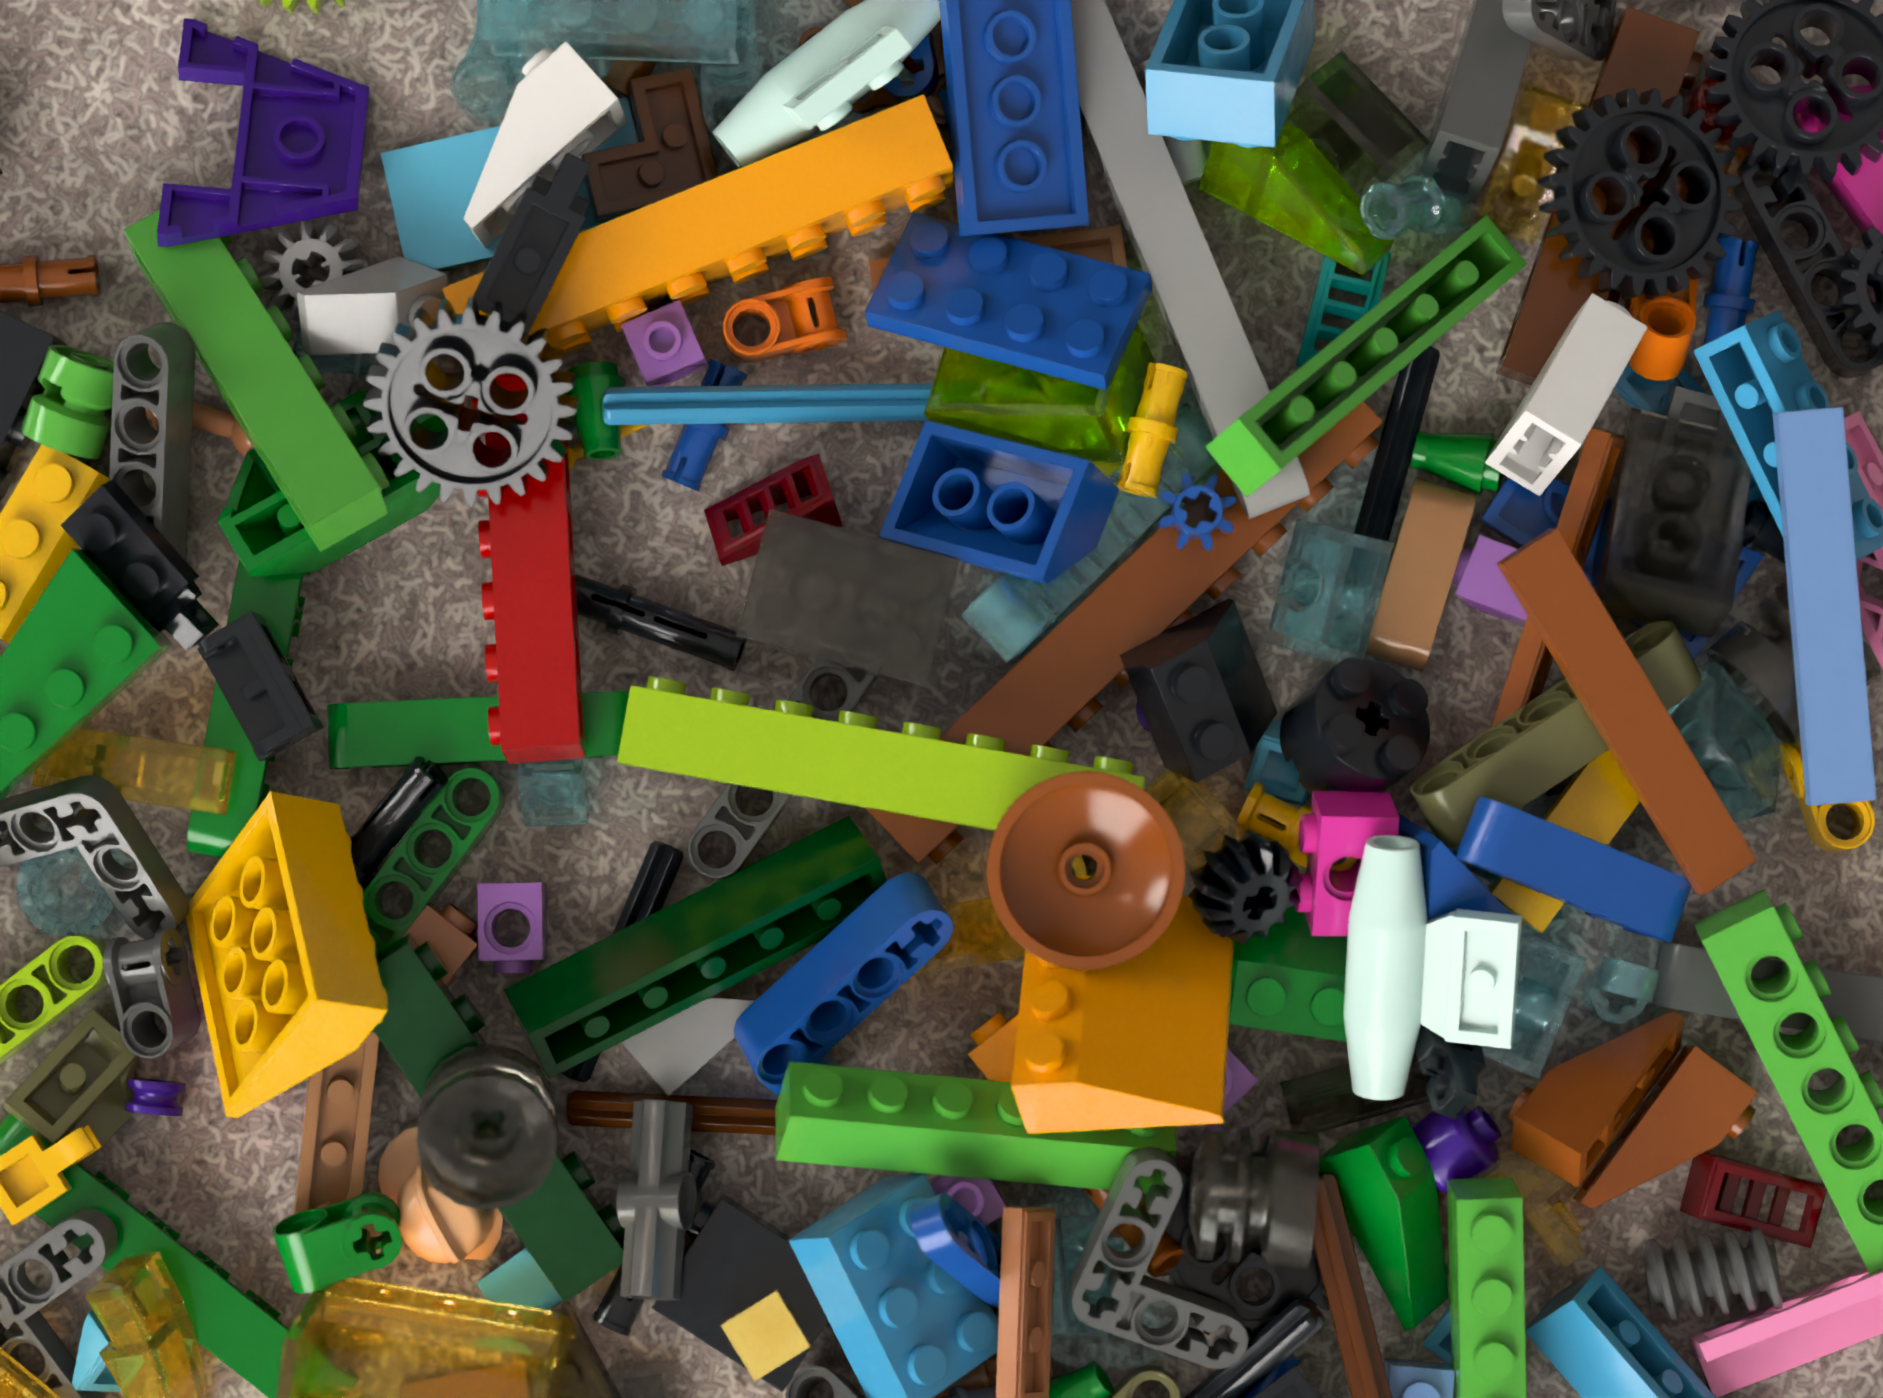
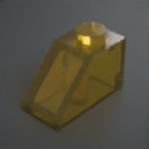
M1526 84L1506 132L1501 151L1497 157L1474 224L1487 215L1502 234L1534 245L1547 213L1539 211V206L1554 198V191L1538 184L1539 178L1555 174L1557 168L1543 158L1544 153L1556 148L1565 149L1557 139L1555 132L1568 125L1576 127L1571 114L1574 111L1585 108V104Z

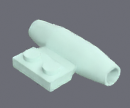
M864 0L846 10L768 71L712 132L714 137L738 168H742L789 149L813 136L819 130L823 131L833 126L853 108L852 104L871 89L876 90L882 87L903 70L902 62L941 20L939 0Z
M1378 835L1366 840L1348 919L1343 1018L1352 1091L1356 1095L1372 1100H1393L1404 1095L1421 1025L1443 1037L1446 1042L1510 1049L1514 1041L1522 916L1456 909L1453 912L1428 921L1419 843L1412 838L1404 836Z

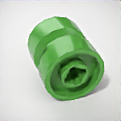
M50 345L38 377L45 390L43 394L35 395L31 398L21 432L31 440L60 452L89 459L100 458L111 430V421L105 414L107 410L112 409L114 362L77 348L64 345Z

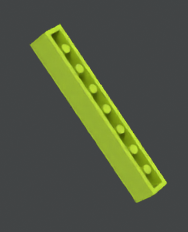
M648 676L646 688L632 685L630 687L617 763L626 766L995 831L1006 810L1020 795L1037 783L1056 775L1075 771L1103 772L1126 779L1142 789L1145 782V777L1132 775L1133 762L1095 756L1093 767L1068 763L1070 751L1031 745L1029 756L1004 752L1006 740L967 733L966 744L963 745L941 741L942 729L938 727L903 722L902 733L876 729L878 717L840 710L838 722L812 718L813 705L776 699L774 711L748 706L750 694L719 688H712L710 699L685 695L687 683Z

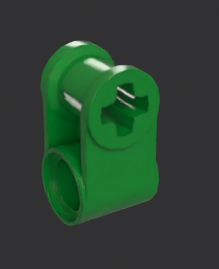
M377 1192L362 1193L359 1196L326 1207L300 1211L281 1220L272 1229L292 1289L300 1294L319 1291L332 1286L340 1280L383 1268L392 1263L399 1255L402 1245L401 1229L399 1226L400 1210L394 1200L385 1194ZM367 1207L368 1212H363V1210ZM367 1224H373L376 1231L382 1232V1234L371 1237L370 1232L367 1229H362V1227ZM381 1248V1252L376 1254V1250Z

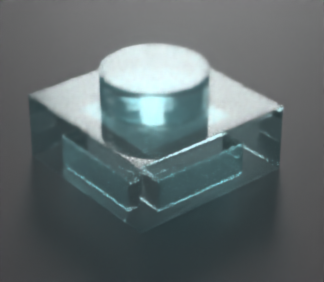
M583 758L518 764L517 781L525 827L588 824L590 804Z

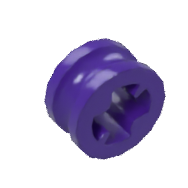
M128 1078L127 1086L133 1090V1098L131 1101L125 1102V1111L151 1115L183 1116V1107L179 1106L177 1097L181 1092H185L186 1083L146 1078Z

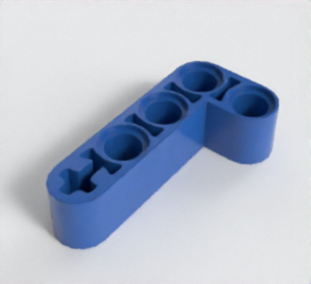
M1480 796L1477 798L1456 854V858L1466 864L1586 911L1585 915L1595 919L1597 917L1624 927L1623 930L1668 943L1672 942L1692 888L1689 880L1683 876L1509 805Z
M903 873L885 882L738 1017L734 1026L735 1039L756 1077L776 1095L779 1096L789 1061L839 1066L830 1050L948 943L953 933V921L925 877L917 873Z

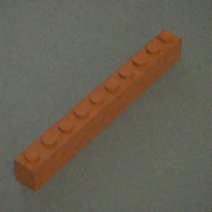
M1363 401L1297 456L1306 477L1310 495L1251 519L1247 518L1229 476L1221 469L1216 474L1218 479L1214 491L1220 499L1227 496H1235L1237 500L1230 508L1223 510L1222 519L1229 521L1235 527L1231 534H1225L1214 529L1210 534L1213 541L1212 550L1206 553L1201 547L1199 539H1189L1187 544L1181 550L1176 549V541L1180 534L1175 530L1174 526L1167 529H1158L940 736V740L965 745L967 733L990 736L1006 740L1004 752L1029 756L1031 745L1054 748L1049 740L1066 724L1076 733L1103 707L1095 696L1112 680L1121 688L1130 682L1120 655L1194 617L1187 609L1205 592L1215 601L1242 575L1233 566L1251 548L1261 557L1288 531L1280 521L1294 507L1299 505L1307 513L1334 488L1326 479L1334 469L1345 461L1353 470L1380 444L1372 433L1379 428L1383 421ZM1197 497L1192 505H1183L1181 508L1187 512L1185 524L1196 529L1201 521L1213 523L1214 518L1206 513V507L1209 502L1204 498ZM865 808L918 865L927 856L937 865L964 839L956 830L960 826L957 824Z

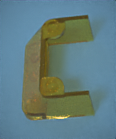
M349 1277L340 1280L330 1287L312 1292L286 1334L283 1342L277 1398H560L570 1351L573 1321L569 1317L551 1310Z

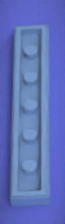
M1843 407L1777 412L1773 414L1806 805L1876 800Z

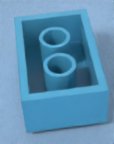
M1174 0L1145 68L1148 134L1170 136L1181 141L1198 139L1235 143L1246 148L1258 146L1275 148L1315 41V0Z
M923 1173L883 1177L788 1240L867 1398H933L997 1353L998 1320L992 1308L932 1261L923 1252L915 1237L910 1219L911 1206L936 1195L926 1174Z

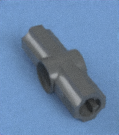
M668 1100L634 1101L629 1170L624 1171L621 1175L616 1198L618 1219L620 1225L625 1229L621 1297L658 1301L680 1300L684 1233L691 1228L697 1207L696 1183L693 1175L689 1172L693 1105L686 1102Z

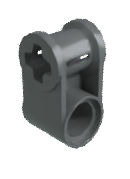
M174 928L161 929L153 938L131 942L125 937L112 938L106 943L104 948V973L112 990L120 1023L121 1037L125 1046L133 1054L141 1058L154 1059L189 1042L197 1034L201 1023L200 1011L196 1004L188 970L187 949L181 935ZM154 1013H158L164 1019L167 1026V1035L157 1028Z

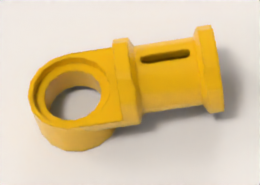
M1256 781L1240 811L1232 833L1242 836L1249 829L1255 834H1260L1263 838L1269 836L1273 841L1277 840L1289 852V857L1293 862L1307 868L1308 853H1301L1299 847V821L1301 814H1311V806L1305 804L1298 808L1266 793L1265 785ZM1260 814H1263V815H1265V816H1267V817H1269V818H1271V819H1273V820H1275V821H1278V822L1284 824L1286 827H1284V826H1282V825H1280V824H1277V823H1275V822H1273V821H1271V820H1269V819H1267V818L1261 816ZM1348 856L1343 862L1333 864L1330 869L1336 871L1347 870L1355 864L1358 858Z

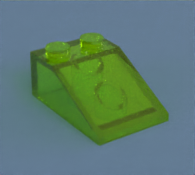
M1137 322L1107 390L944 347L924 414L927 420L1070 455L1090 460L1091 462H1124L1131 433L1126 431L1128 420L1136 415L1144 388L1143 384L1147 373V366L1149 362L1154 363V357Z

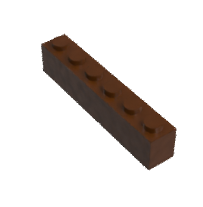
M1627 6L1618 18L1609 51L1603 61L1588 107L1593 110L1592 100L1610 94L1615 99L1616 93L1628 88H1634L1638 98L1642 92L1658 88L1661 95V104L1666 99L1677 96L1681 87L1690 90L1703 58V53L1694 51L1700 31ZM1629 135L1627 139L1629 155L1633 160L1639 162L1641 158L1640 146L1635 138ZM1650 179L1637 184L1642 188ZM1594 185L1592 190L1594 206L1599 212L1604 214L1606 209L1605 195L1599 187ZM1639 200L1632 208L1644 205V203ZM1552 213L1550 214L1496 370V374L1530 386L1538 376L1569 323L1590 295L1593 293L1605 301L1618 304L1621 294L1617 290L1604 293L1598 291L1599 272L1580 280L1577 278V271L1582 261L1579 256L1562 261L1559 259L1558 256L1568 241L1564 235L1547 237V230L1559 222L1557 214ZM1617 220L1610 230L1609 235L1613 240L1616 229L1621 222L1620 220Z

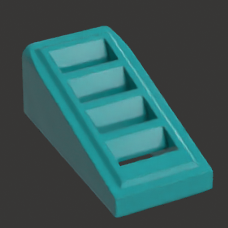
M1329 238L1325 246L1296 362L1297 367L1303 366L1320 352L1314 349L1317 338L1332 342L1345 331L1344 329L1321 324L1323 313L1358 321L1379 303L1391 253ZM1336 263L1370 270L1369 281L1334 273ZM1330 288L1365 296L1363 307L1327 298Z

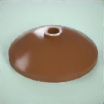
M1075 771L1063 773L1041 781L1026 790L1011 804L1000 819L992 836L987 855L986 870L989 895L997 916L1005 929L1016 942L1034 956L1048 963L1069 969L1093 970L1107 968L1128 961L1145 951L1164 933L1178 909L1184 889L1185 859L1183 847L1178 832L1166 811L1150 794L1139 786L1121 777L1103 772ZM1081 855L1091 856L1096 862L1095 873L1087 879H1079L1071 871L1072 862Z

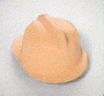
M423 1124L403 1130L388 1143L379 1161L378 1183L381 1193L394 1200L400 1210L399 1226L401 1235L417 1257L429 1262L443 1264L451 1262L456 1264L463 1259L485 1260L491 1256L502 1237V1213L441 1127ZM437 1136L452 1154L451 1156H437Z

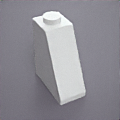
M1592 293L1569 323L1490 452L1485 464L1540 496L1583 444L1648 326L1633 318L1623 306L1615 302L1605 301Z

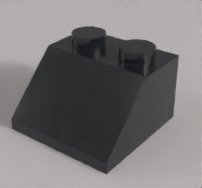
M1228 598L1120 655L1164 767L1195 783L1250 755L1278 713L1235 602L1232 599Z

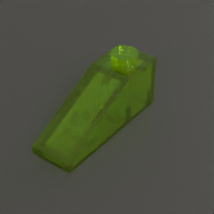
M1285 121L1275 148L1265 146L1246 148L1235 143L1213 141L1198 189L1361 275L1366 273L1391 250L1394 242L1393 237L1301 129Z

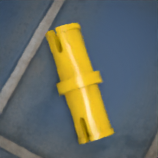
M1148 363L1143 384L1144 388L1136 415L1129 418L1126 431L1131 433L1124 465L1116 485L1119 490L1142 497H1157L1162 476L1161 472L1169 445L1176 443L1179 432L1174 425L1181 395L1183 394L1189 374L1187 371L1167 364Z

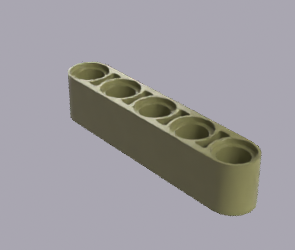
M1661 620L1650 623L1624 638L1666 710L1688 697L1702 683L1703 677L1673 621ZM1564 678L1425 771L1414 781L1410 791L1436 838L1447 848H1455L1461 844L1478 796L1520 810L1609 749L1570 684Z

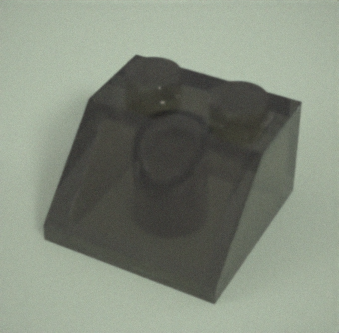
M1341 51L1308 76L1297 88L1275 148L1265 146L1243 147L1236 156L1310 233L1325 246L1329 238H1333L1418 156L1430 141L1367 75Z

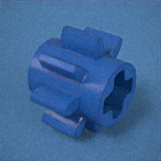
M1186 472L1181 476L1183 491L1179 496L1169 491H1162L1159 498L1163 503L1171 506L1172 510L1171 515L1163 517L1158 521L1157 526L1159 529H1167L1174 526L1175 530L1180 534L1176 541V549L1181 550L1189 539H1199L1201 547L1207 553L1212 550L1213 541L1210 534L1214 529L1225 534H1231L1235 527L1229 521L1222 519L1223 510L1230 508L1237 500L1235 496H1227L1220 499L1214 491L1218 476L1213 474L1205 486H1194L1192 477ZM1197 497H1201L1209 502L1206 507V513L1214 519L1213 523L1201 521L1195 529L1185 524L1187 512L1179 506L1181 502L1192 505Z

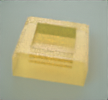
M775 1290L721 1324L722 1329L754 1382L811 1346L778 1290Z

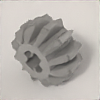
M310 220L302 221L300 226L302 240L296 242L289 232L282 230L277 234V237L287 248L284 254H279L273 250H266L262 258L266 263L279 269V271L267 273L260 278V283L264 289L279 290L270 301V306L276 305L281 312L292 307L290 322L297 327H300L296 292L306 289L305 287L309 285L301 276V271L304 267L315 268L319 260L325 261L321 266L329 273L326 281L369 267L365 260H351L358 253L361 245L354 237L344 239L338 243L340 228L334 223H328L318 239L314 224ZM315 280L311 287L321 284L323 282Z

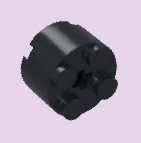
M1354 657L1346 658L1312 684L1286 709L1280 725V745L1286 762L1290 759L1293 760L1303 776L1298 781L1310 794H1312V791L1385 792L1415 769L1427 752L1430 741V723L1426 711L1429 703L1428 695L1419 682L1414 679L1405 678L1396 670L1383 663Z

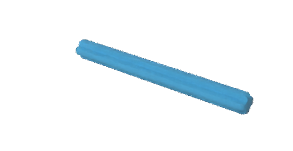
M975 383L609 387L604 390L602 396V415L604 422L608 425L974 420L980 414L982 401L980 388Z

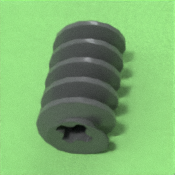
M1759 1227L1750 1230L1746 1248L1742 1247L1733 1230L1724 1233L1721 1250L1718 1251L1707 1233L1698 1236L1695 1253H1690L1681 1236H1675L1672 1239L1669 1256H1664L1655 1239H1648L1646 1243L1644 1267L1652 1322L1656 1305L1661 1302L1671 1320L1679 1319L1683 1300H1689L1697 1317H1704L1709 1297H1715L1723 1314H1730L1736 1294L1742 1296L1750 1312L1757 1311L1760 1294L1764 1291L1768 1293L1776 1309L1782 1308V1291L1774 1243L1772 1245L1768 1244Z

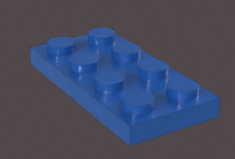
M939 0L959 236L1089 225L1071 0Z
M913 212L865 309V316L869 327L1107 390L1152 291L1151 274L996 233L959 236V224Z

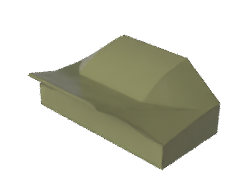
M92 1009L5 1100L3 1108L35 1135L38 1134L40 1139L50 1147L76 1129L84 1128L87 1125L91 1127L102 1146H104L134 1113L124 1109L125 1102H129L133 1098V1090L127 1086L128 1078H136L135 1070L139 1056L133 1054L125 1046L121 1032Z

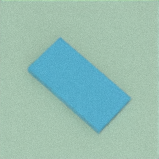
M628 97L619 98L628 123L596 151L638 143ZM500 126L380 153L404 258L440 272L491 260L503 234L485 249L463 218ZM584 178L576 195L590 202ZM589 203L584 213V216L587 218L580 232L620 216L595 221L591 203Z

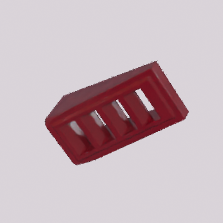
M819 453L794 462L704 510L721 566L843 526ZM812 494V498L801 503V497ZM787 502L789 510L778 515L775 506ZM763 510L766 522L755 527L751 514ZM739 518L744 534L732 539L727 522Z
M1704 1152L1692 1160L1680 1211L1701 1220L1750 1232L1752 1228L1759 1227L1766 1237L1811 1248L1827 1188L1819 1183ZM1741 1177L1750 1179L1740 1215L1733 1213L1732 1209ZM1770 1184L1776 1186L1768 1219L1765 1222L1758 1220V1215L1766 1186ZM1791 1190L1808 1194L1799 1231L1781 1226Z

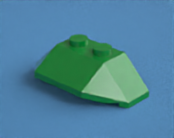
M358 391L337 403L342 406L355 428L357 437L350 441L360 457L371 452L388 480L389 486L381 490L388 514L320 552L260 456L253 448L247 452L232 486L226 508H223L218 519L220 529L250 577L317 572L427 511L440 496L441 484L434 481L422 492L416 491V484L420 473L414 469L399 477L394 474L400 458L398 452L379 456L378 448L381 440L387 433H370L367 430L370 417L379 412L363 406L367 391ZM425 413L416 417L418 423L429 431L438 432L447 428L446 423L434 414Z
M1294 905L1285 910L1288 924L1275 922L1271 925L1267 940L1254 934L1244 945L1234 940L1229 1024L1346 1042L1343 1010L1348 936H1312L1305 913L1296 912Z

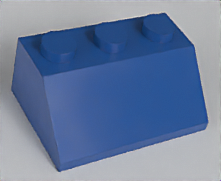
M925 420L879 538L884 542L1048 585L1097 548L1119 488L1090 460Z

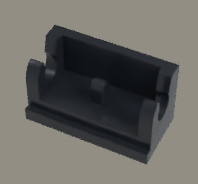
M250 611L241 616L240 619L198 643L200 655L207 663L259 761H265L324 728L262 615Z

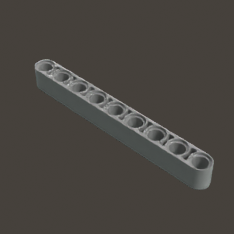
M1071 0L1081 124L1142 270L1145 273L1151 274L1152 294L1183 368L1189 373L1188 380L1211 435L1215 439L1234 421L1270 393L1164 139L1160 135L1148 134L1146 97L1105 0ZM1298 457L1293 459L1248 497L1242 493L1230 478L1248 519L1310 495L1308 483Z

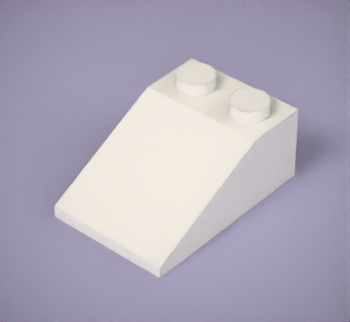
M567 41L555 51L551 46L543 48L523 67L522 73L525 75V78L516 86L463 218L485 249L505 232L526 188L531 187L537 175L551 182L567 152L578 158H581L585 153L594 152L628 123L619 99Z

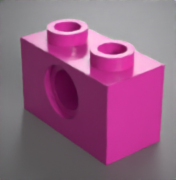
M1312 791L1311 814H1301L1299 821L1300 852L1308 853L1306 873H1299L1303 880L1296 887L1301 902L1295 905L1296 912L1305 913L1312 936H1348L1349 912L1366 840L1378 835H1398L1400 817L1390 792ZM1351 856L1358 858L1357 863L1347 870L1336 871L1330 869L1333 863L1342 857Z

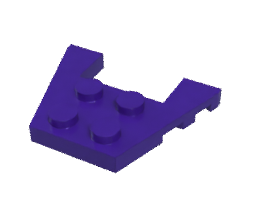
M184 18L178 62L179 80L243 86L232 187L224 189L163 183L157 228L158 246L172 247L358 210L369 109V87L295 58L292 63L260 52L257 43L236 36L234 41L209 32L208 25L195 19Z

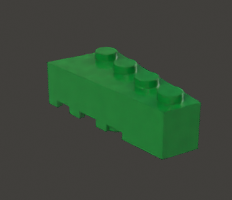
M72 549L0 656V801L174 645L162 631L159 632L150 625L82 549Z

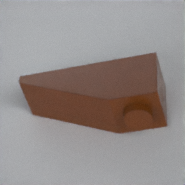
M1672 1010L1548 1070L1535 1089L1525 1087L1516 1098L1509 1113V1120L1513 1122L1511 1150L1572 1185L1579 1187L1678 1054L1681 1045L1684 1016Z
M1685 1044L1573 1199L1582 1206L1592 1210L1719 1145L1726 1135L1734 1140L1752 1119L1756 1109L1749 1104L1758 1092L1697 1046Z

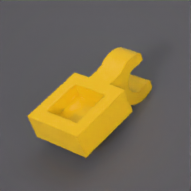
M89 1125L76 1129L48 1149L38 1134L32 1135L0 1156V1208L12 1226L19 1224L72 1189L62 1172L103 1147Z

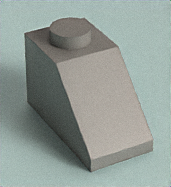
M397 256L296 292L303 352L310 355L377 353L382 342L396 345L392 338L395 325L400 322L415 331L413 319L417 309L423 308L434 320L438 319L441 301L446 299L442 288L448 286L447 275L404 257Z
M711 996L621 1043L666 1094L670 1096L735 1039L734 1026L736 1020L756 999Z

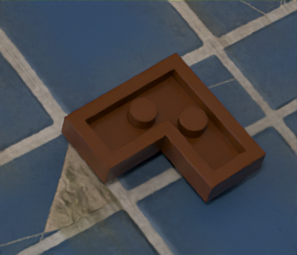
M692 67L630 79L627 83V88L640 142L585 153L581 156L580 159L591 164L585 176V182L595 221L628 214L718 177Z

